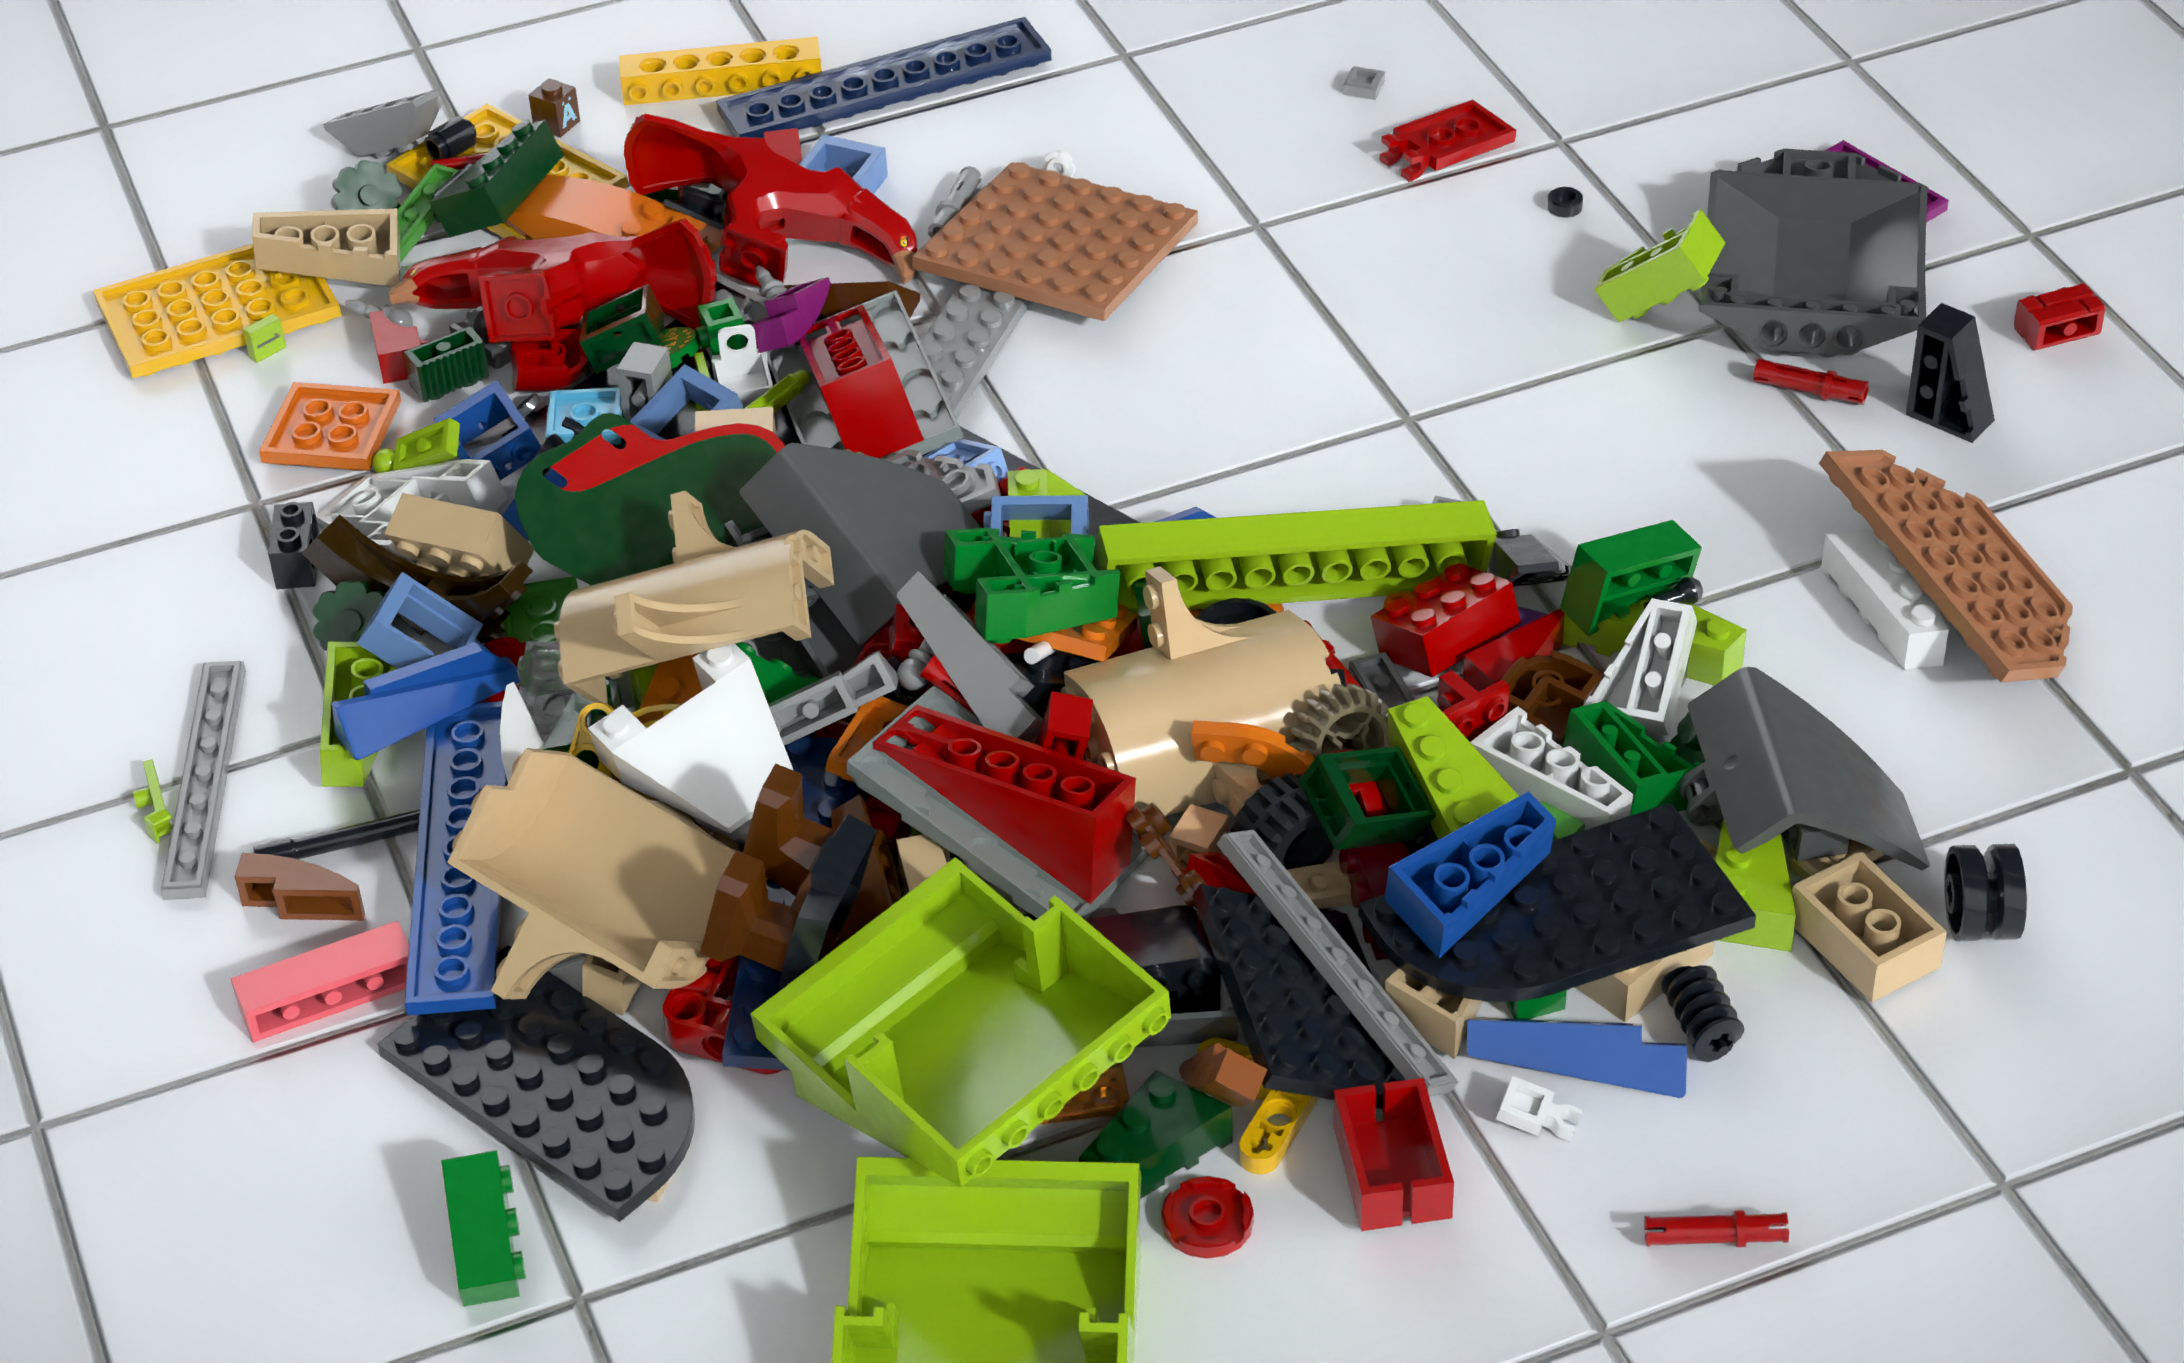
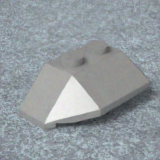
M432 90L346 112L324 123L323 126L325 131L359 156L375 153L376 158H380L395 152V148L401 153L418 146L416 140L429 134L443 102L437 91Z

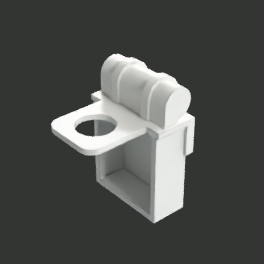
M750 324L720 329L718 331L720 354L712 355L711 360L714 381L737 393L744 408L758 397L764 395L773 386L768 368L767 353H759L756 346L755 330ZM735 334H742L747 337L748 343L742 349L733 350L727 346L729 337Z

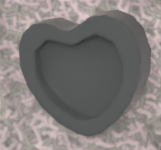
M534 393L516 408L523 418L529 417L535 413L533 409L540 403L541 399ZM508 417V420L515 425L511 417Z

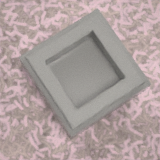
M1356 66L1352 67L1343 84V95L1376 100L1385 82V72Z

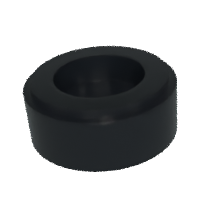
M1558 187L1549 192L1547 209L1551 214L1567 218L1576 216L1582 211L1583 195L1577 189Z

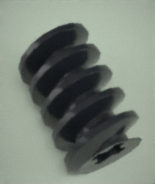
M1706 965L1694 967L1681 966L1663 977L1661 983L1662 992L1667 996V1001L1673 1008L1674 1015L1680 1022L1681 1029L1686 1034L1687 1041L1693 1048L1694 1055L1704 1062L1715 1061L1727 1055L1733 1045L1742 1037L1744 1025L1737 1018V1011L1731 1006L1730 998L1724 992L1723 984L1717 979L1716 971L1711 966Z

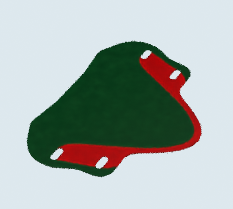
M603 413L591 420L572 440L538 455L528 464L518 480L515 492L518 517L535 552L543 560L590 586L674 564L672 550L676 547L675 534L671 529L668 519V512L672 510L670 494L686 491L702 503L705 519L711 532L719 542L726 544L724 524L731 520L737 525L741 535L764 527V524L745 502L739 491L785 445L774 432L759 425L743 423L716 426L674 439L658 440L651 438L620 415ZM605 429L612 430L626 441V447L624 449L615 448L602 437V432ZM545 468H552L567 480V485L564 488L555 486L543 476V470Z

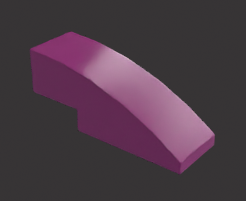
M829 277L798 284L764 301L768 316L751 324L755 330L759 353L791 346L806 334L818 318L826 301L831 285Z

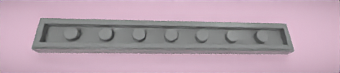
M243 661L203 663L161 885L163 900L206 898L246 673Z
M1254 830L1223 833L1216 845L1406 1080L1424 1078L1429 1097L1450 1093L1458 1083L1456 1077Z

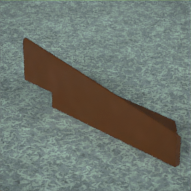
M860 794L837 807L831 813L832 829L834 830L838 829L848 813L871 826L866 802ZM882 829L877 830L860 890L839 934L840 945L904 897L890 843Z

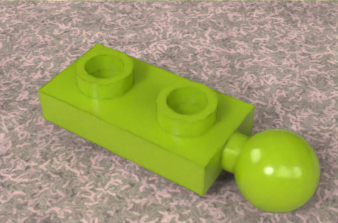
M447 418L397 438L395 450L385 448L379 450L374 455L372 460L373 470L375 473H383L438 464L457 457L460 423Z

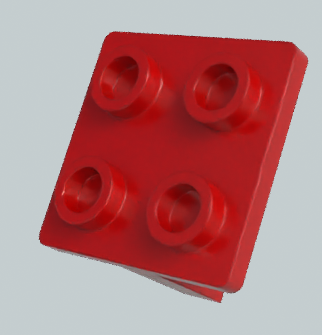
M1450 670L1439 676L1438 708L1471 742L1508 714L1509 684L1504 680H1500L1478 692L1453 670Z

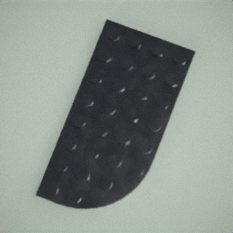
M1672 803L1553 840L1550 854L1440 959L1385 901V894L1358 903V916L1385 956L1407 975L1431 988L1454 996L1495 1002L1524 1001L1556 994L1755 928L1756 914Z
M508 945L499 952L498 965L508 956L512 948ZM549 971L537 981L526 999H503L496 995V1009L414 1015L377 1043L379 1054L382 1058L618 1222H621L649 1199L670 1179L683 1161L691 1144L695 1126V1108L689 1081L678 1061L655 1040L589 997L582 996L581 992Z

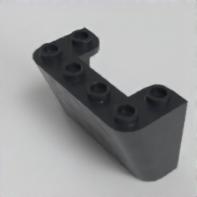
M1177 905L1085 920L1168 991L1176 990V1002L1182 1013L1221 1011V972L1202 921L1194 908L1190 909L1187 905Z

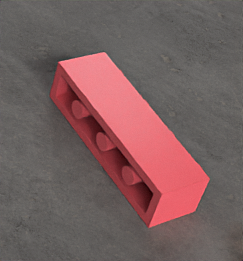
M395 921L230 978L238 1008L252 1041L256 1042L406 989L409 943L399 922Z

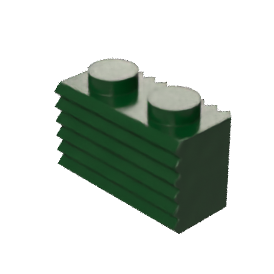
M471 326L403 352L409 384L423 402L438 400L450 391L455 392L456 388L470 387L483 378L488 379L489 377L483 340Z

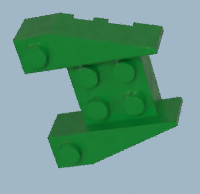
M995 528L945 530L943 575L953 591L964 594L976 593L974 624L985 641L997 644L1009 643L1012 639L1033 637L1116 618L1118 614L1119 569L1099 571L1093 566L1094 535L1063 533V537L1036 539V531L1021 530V538L999 536V529Z

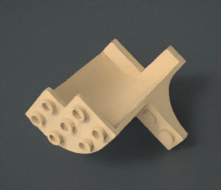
M686 491L670 494L672 510L668 512V519L671 529L675 534L676 547L672 550L674 564L571 591L563 602L560 621L554 624V633L560 644L561 660L558 662L559 677L565 686L589 701L607 704L606 676L611 679L621 678L622 672L781 631L795 641L810 638L811 630L804 577L819 589L835 585L830 547L808 530H799L738 547L729 546L719 542L711 532L705 519L702 503Z
M1160 566L1145 570L1147 585L1143 587V597L1146 606L1150 610L1152 624L1148 625V636L1153 647L1111 658L1105 662L1100 661L1064 671L1065 687L1061 689V693L1093 699L1090 737L1084 757L1087 762L1136 778L1134 810L1137 807L1142 810L1151 802H1154L1166 817L1186 811L1190 804L1204 806L1218 802L1236 817L1247 799L1253 796L1262 785L1268 784L1273 778L1267 772L1250 765L1194 760L1191 738L1193 720L1242 723L1263 727L1286 736L1285 743L1288 744L1296 738L1289 728L1298 726L1301 721L1296 712L1305 713L1309 707L1306 699L1318 701L1319 689L1331 692L1334 684L1341 685L1338 673L1331 674L1329 667L1326 665L1325 658L1329 656V652L1318 634L1309 624L1290 610L1236 624L1223 625L1204 622L1193 617L1185 606L1178 588L1177 579ZM1340 736L1336 737V739H1338L1339 741L1341 740L1346 744L1349 743V740L1344 739Z
M526 748L515 760L511 770L512 776L507 787L486 785L475 796L471 804L472 812L464 828L456 835L453 841V851L447 863L528 912L527 917L519 923L515 930V941L508 956L497 967V979L491 989L493 993L503 999H526L537 981L549 969L565 959L580 954L600 957L653 989L681 988L693 983L707 972L705 964L710 958L701 955L700 950L717 886L735 851L701 829L695 823V817L659 800L644 798L568 752Z

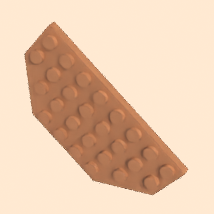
M1884 450L1825 452L1819 465L1829 475L1830 481L1844 493L1851 502L1852 508L1864 517L1873 528L1874 534L1884 541L1894 553L1897 562L1914 577L1921 591L1933 600L1941 610L1942 616L1952 623L1963 636L1966 645L1975 651L1988 666V670L1993 677L2002 683L2057 678L2066 666L2067 657L2064 656V650L2068 645L2070 626L2067 623L2072 615L2073 605L1980 498L1968 492L1962 498L1957 493L1943 488L1946 481L1918 467L1912 473L1907 468L1894 464L1896 456Z

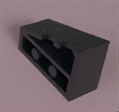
M1940 303L1918 324L1906 415L1971 443L1995 421L1976 318L1971 314Z

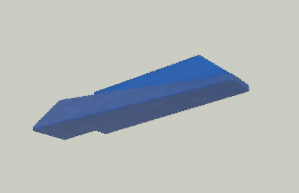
M474 642L363 681L365 696L332 703L335 733L355 760H361L505 690L506 685L512 682L515 685L522 682L523 676L510 658L506 656L501 658L491 653L485 646Z
M1468 1019L1467 1054L1470 1057L1677 1098H1683L1686 1095L1687 1044L1642 1042V1024L1529 1019Z

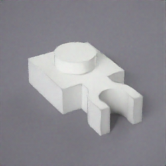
M1512 1075L1496 1120L1539 1136L1542 1126L1551 1129L1559 1138L1571 1142L1577 1127L1567 1124L1563 1120H1569L1577 1124L1583 1109L1570 1104H1555L1552 1102L1555 1091Z

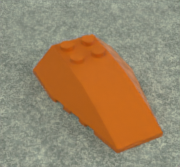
M546 175L505 221L506 224L524 238L531 237L533 240L570 237L589 232L618 237L642 236L664 224L686 218L695 229H698L703 243L708 246L710 255L721 246L720 242L723 233L722 229H718L670 208L659 201L635 192L594 180L559 175Z

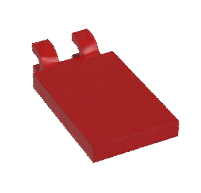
M1472 99L1393 128V135L1381 136V143L1387 146L1389 150L1381 153L1379 160L1385 165L1390 166L1398 162L1403 156V159L1411 165L1401 170V176L1411 182L1418 179L1429 166L1437 171L1515 142L1516 129Z

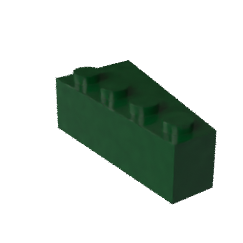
M526 120L515 125L511 129L512 133L429 201L449 238L504 223L564 156L545 120L535 123Z

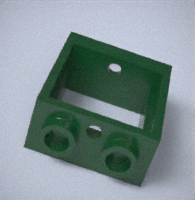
M649 284L583 314L579 343L596 374L619 364L633 342L657 346L663 343L665 314ZM617 304H622L624 306V309L617 310L615 306Z
M1399 746L1319 754L1298 780L1335 850L1417 840L1436 816L1432 805ZM1376 781L1393 814L1365 817L1348 784Z

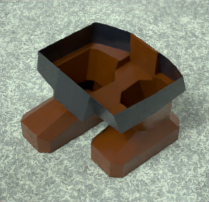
M775 763L757 798L743 852L737 850L734 852L717 886L700 954L719 962L742 955L782 972L778 987H786L831 952L860 890L877 829L849 813L837 830L804 818L802 774ZM766 878L773 880L795 896L791 906L769 900Z

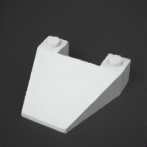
M462 459L366 475L316 515L318 523L326 528L340 514L362 534L384 549L415 564L410 558L399 554L395 550L396 545L384 535L402 493L497 512V508L507 501L508 497L490 460Z
M736 644L710 649L693 657L692 660L703 691L648 728L624 705H621L588 728L599 759L623 784L727 833L733 832L752 819L757 798L775 763L793 770L751 659Z

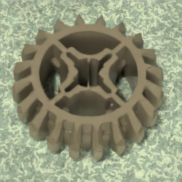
M1334 684L1331 692L1319 689V700L1306 699L1309 707L1305 713L1296 712L1301 721L1298 726L1289 728L1296 738L1289 742L1288 745L1300 753L1307 750L1314 758L1319 754H1328L1348 749L1366 750L1392 747L1387 738L1389 707L1385 701L1376 697L1374 692L1369 689H1363L1355 684H1348L1346 687ZM1340 736L1344 739L1349 740V743L1346 744L1341 740L1339 741L1338 739H1336V737Z

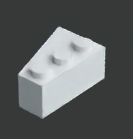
M1652 598L1625 639V645L1613 664H1609L1604 672V678L1594 694L1588 697L1583 706L1607 701L1645 726V732L1669 736L1697 625L1693 607L1691 605Z

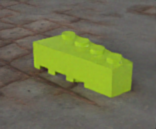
M1643 598L1629 606L1630 614L1621 619L1613 615L1597 624L1599 631L1589 637L1565 614L1563 644L1576 648L1579 642L1595 646V653L1609 657L1612 656L1613 652L1620 653L1625 645V639L1645 610L1643 603L1649 600ZM1686 604L1693 607L1697 619L1689 653L1687 678L1716 685L1743 666L1747 629L1700 607Z
M328 642L320 742L322 787H364L379 752L377 751L361 760H355L335 733L332 703L365 696L363 681L396 670V668L357 644V642Z
M1428 696L1388 709L1387 738L1392 747H1400L1432 805L1436 816L1430 824L1438 840L1519 797Z
M1723 818L1716 863L1756 914L1755 928L1717 941L1791 952L1796 913L1781 834L1754 849L1740 854L1733 848Z

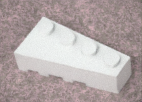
M1873 529L1825 534L1821 571L1828 579L1833 577L1838 583V592L1845 600L1851 599L1858 607V616L1865 624H1871L1877 630L1878 640L1902 669L1910 670L1943 666L1949 632L1944 617L1933 600L1921 591L1918 582L1909 571L1897 562L1896 556L1884 541L1874 534Z
M1519 706L1515 707L1470 742L1519 796L1529 791L1540 803L1544 801L1585 823V830L1630 816L1633 794L1597 766L1587 767L1580 761L1579 752L1571 746L1563 748L1553 741V732L1542 724L1534 726L1527 721L1528 713Z

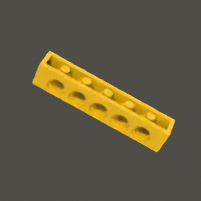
M818 36L619 55L620 82L624 106L738 95L822 72Z

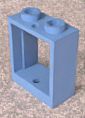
M824 134L799 164L809 170L822 172L836 167L842 168L864 189L867 188L873 194L888 177L886 149L884 147Z
M684 364L629 422L651 438L665 440L657 434L689 400L708 410L743 409L744 407L737 393Z
M1088 495L992 496L991 511H984V528L999 529V536H1002L1003 520H1071V534L1089 535Z
M401 572L382 598L357 644L394 668L399 669L437 656V654L391 625L397 613H400L451 646L453 650L474 642L481 644L476 637L483 624Z

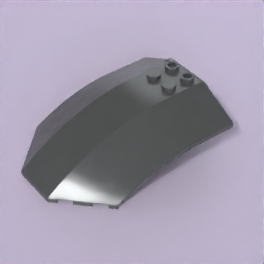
M1784 148L1775 151L1774 158L1761 162V158L1756 157L1738 163L1736 171L1720 169L1711 172L1707 218L1726 243L1708 275V282L1701 287L1699 311L1754 340L1763 348L1779 350L1781 353L1789 355L1799 352L1816 353L1822 357L1854 355L1865 348L1917 331L1918 324L1926 318L1925 250L1928 186L1921 183L1902 182V174L1882 165L1878 166V170L1865 165V157L1856 153Z

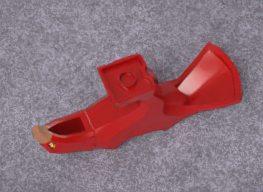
M645 113L639 117L636 116L629 133L626 135L623 155L625 157L626 169L628 170L629 183L637 194L645 195L678 187V185H690L700 182H709L729 194L725 205L726 215L724 217L723 233L720 242L725 247L719 253V269L725 275L760 287L761 285L756 279L755 268L761 266L769 271L773 279L780 280L784 285L788 262L786 238L834 242L852 247L891 266L898 274L902 284L910 282L917 272L916 269H912V256L918 251L917 239L908 220L880 200L870 190L864 189L842 168L836 167L826 172L809 170L776 154L767 146L765 138L730 137L711 131H704L674 119Z
M684 218L664 224L642 236L618 237L594 232L570 237L536 240L518 239L515 236H509L484 248L476 247L458 253L429 258L413 264L404 274L402 281L390 289L388 299L393 305L402 303L415 304L431 309H476L482 306L489 343H498L500 341H547L555 337L559 328L579 323L585 312L646 284H649L665 314L695 330V328L700 327L698 306L712 303L715 299L717 276L715 263L711 258L707 244L703 243L698 229H695Z

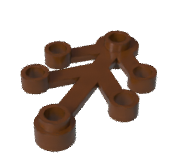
M1151 802L1142 810L1137 807L1125 816L1127 821L1140 836L1139 841L1154 860L1161 855L1169 865L1172 873L1181 883L1175 889L1190 909L1196 908L1192 896L1200 884H1207L1195 869H1192L1190 872L1187 871L1185 861H1179L1164 836L1173 827L1156 804Z

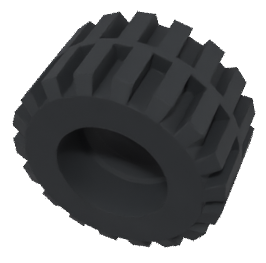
M1292 773L1285 774L1281 778L1278 776L1271 779L1268 784L1262 785L1257 789L1256 793L1249 797L1244 803L1243 808L1238 811L1235 817L1236 821L1230 829V833L1254 830L1286 870L1324 864L1332 855L1334 849L1298 781L1302 775H1293Z

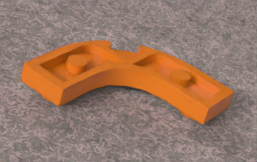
M1193 720L1191 738L1194 760L1250 765L1267 772L1274 779L1278 776L1281 778L1289 773L1303 775L1315 759L1307 750L1300 753L1295 748L1286 744V736L1270 729L1242 723Z

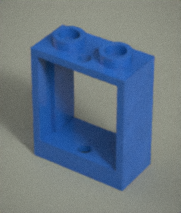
M498 380L493 381L434 418L435 423L447 418L460 423L459 446L457 450L459 460H490L499 480L531 462L541 447L533 431ZM508 417H511L517 426L516 430L471 458L469 457L463 445ZM511 462L509 467H505L507 463Z

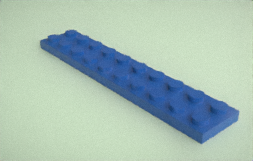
M503 701L476 703L426 729L405 992L407 1016L496 1009V994L491 989L497 979L496 970L499 959L502 896L447 862L453 851V841L456 835L464 828L472 812L471 804L475 796L486 785L506 787L508 785L501 755L500 741Z

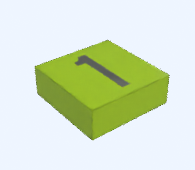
M273 313L243 329L249 358L256 363L286 348L281 320Z

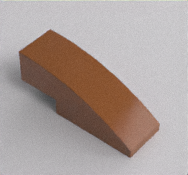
M257 853L241 854L234 877L242 906L277 907L280 919L364 921L365 910L359 885L346 877L319 865L294 858Z
M1218 1043L1182 1062L1179 1068L1180 1076L1186 1084L1232 1107H1242L1255 1102L1267 1072L1266 1068Z

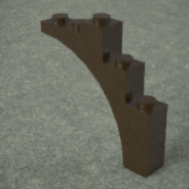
M340 514L301 553L336 587L340 582L346 580L353 582L365 581L370 588V592L379 590L386 594L401 572L405 573L482 623L483 626L476 637L481 644L498 639L505 632L500 625L510 615L506 609L528 589L523 582L533 572L521 560L506 571L489 576L461 577L439 573L415 565L387 551L362 534ZM397 613L420 636L426 631L400 613Z

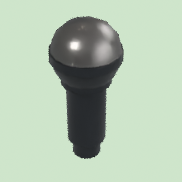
M1684 577L1673 589L1651 597L1649 601L1643 603L1644 609L1652 598L1680 604H1696L1702 598L1703 587L1701 582L1694 577Z

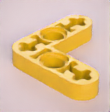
M1223 1038L1205 1040L1197 1049L1198 1054L1211 1045L1218 1043L1253 1061L1247 1046ZM1261 1084L1256 1098L1262 1100L1263 1103L1244 1131L1239 1142V1159L1242 1167L1253 1174H1267L1274 1171L1316 1105L1318 1097L1263 1088ZM1282 1114L1288 1116L1291 1121L1285 1125L1277 1126L1269 1123L1267 1119L1272 1115ZM1265 1138L1267 1139V1150L1260 1151L1264 1145Z

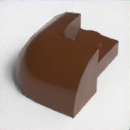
M1553 651V656H1535L1527 660L1522 656L1501 679L1509 684L1508 713L1519 706L1528 713L1527 721L1534 726L1540 724L1553 732L1552 740L1562 747L1570 710L1583 706L1588 697L1594 694L1604 678V672L1572 656Z

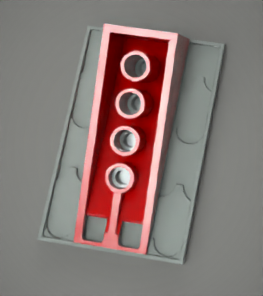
M897 290L815 322L806 334L791 346L766 351L767 361L776 383L786 375L793 374L799 369L805 370L810 377L809 383L803 387L802 392L785 404L801 444L839 450L849 449L854 453L862 452L864 455L884 460L908 449L919 451L923 455L945 446V443L950 444L964 438L960 425Z
M934 685L847 760V774L853 777L854 783L858 787L902 814L901 820L962 858L966 867L1011 895L1014 904L1036 918H1039L1049 910L1048 900L1056 895L1084 920L1088 919L1099 908V905L1101 906L1119 885L1138 868V865H1141L1149 856L1139 841L1140 836L1133 831L1132 826L1125 817L1134 810L1135 777L985 728L976 715Z

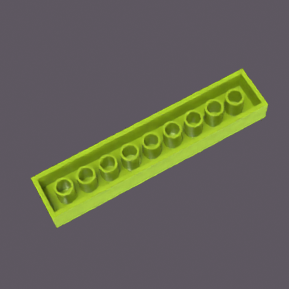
M1484 500L1101 525L1098 527L1093 566L1097 571L1119 569L1118 603L1127 606L1128 611L1138 613L1134 582L1146 580L1145 570L1159 566L1177 579L1182 600L1188 610L1204 609L1217 601L1230 598H1250L1265 604L1377 597L1389 596L1400 591L1411 592L1418 584L1430 581L1442 574L1448 566L1453 564H1466L1469 567L1487 573L1497 533Z

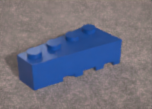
M1528 791L1389 866L1385 901L1440 959L1550 854L1556 819Z

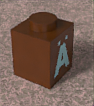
M548 78L528 95L532 122L545 120L554 136L561 138L581 121L576 87Z

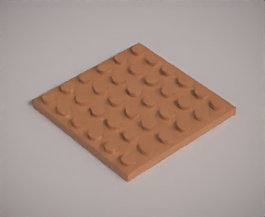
M1011 162L912 256V269L966 284L977 285L995 292L1000 291L1014 295L1017 298L1105 321L1198 223V211L1186 208L1179 203L1155 200L1148 195L1128 193L1118 187H1105L1091 183L1087 179H1075L1060 175L1056 171H1044L1029 167L1025 163Z

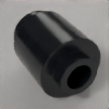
M456 116L429 132L428 137L424 139L425 149L433 160L456 157L475 146L476 129L469 120Z

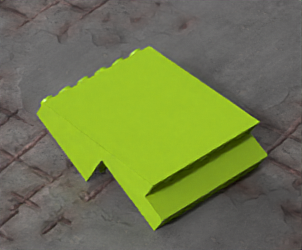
M955 857L750 1014L757 1040L791 1070L796 1094L799 1098L962 1187L972 1178L985 1174L993 1162L1009 1148H1016L1021 1145L1029 1132L1045 1119H1052L1059 1114L1064 1104L1077 1093L1090 1089L1097 1082L1099 1076L1113 1064L1126 1060L1133 1052L1134 1047L1149 1035L1159 1033L1171 1018L1169 991L1056 895L1048 900L1049 910L1033 921L1028 916L1025 917Z
M857 1157L848 1309L845 1306H835L831 1363H1134L1141 1256V1235L1139 1231L1141 1171L1139 1163L995 1160L985 1174L972 1178L964 1186L960 1187L910 1158Z

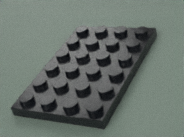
M1200 884L1192 897L1253 1061L1267 1069L1262 1082L1263 1088L1334 1100V1090L1375 1085L1376 1108L1383 1109V1083L1406 1079L1258 895L1233 891L1226 887L1219 888ZM1318 908L1371 973L1348 915L1337 910Z

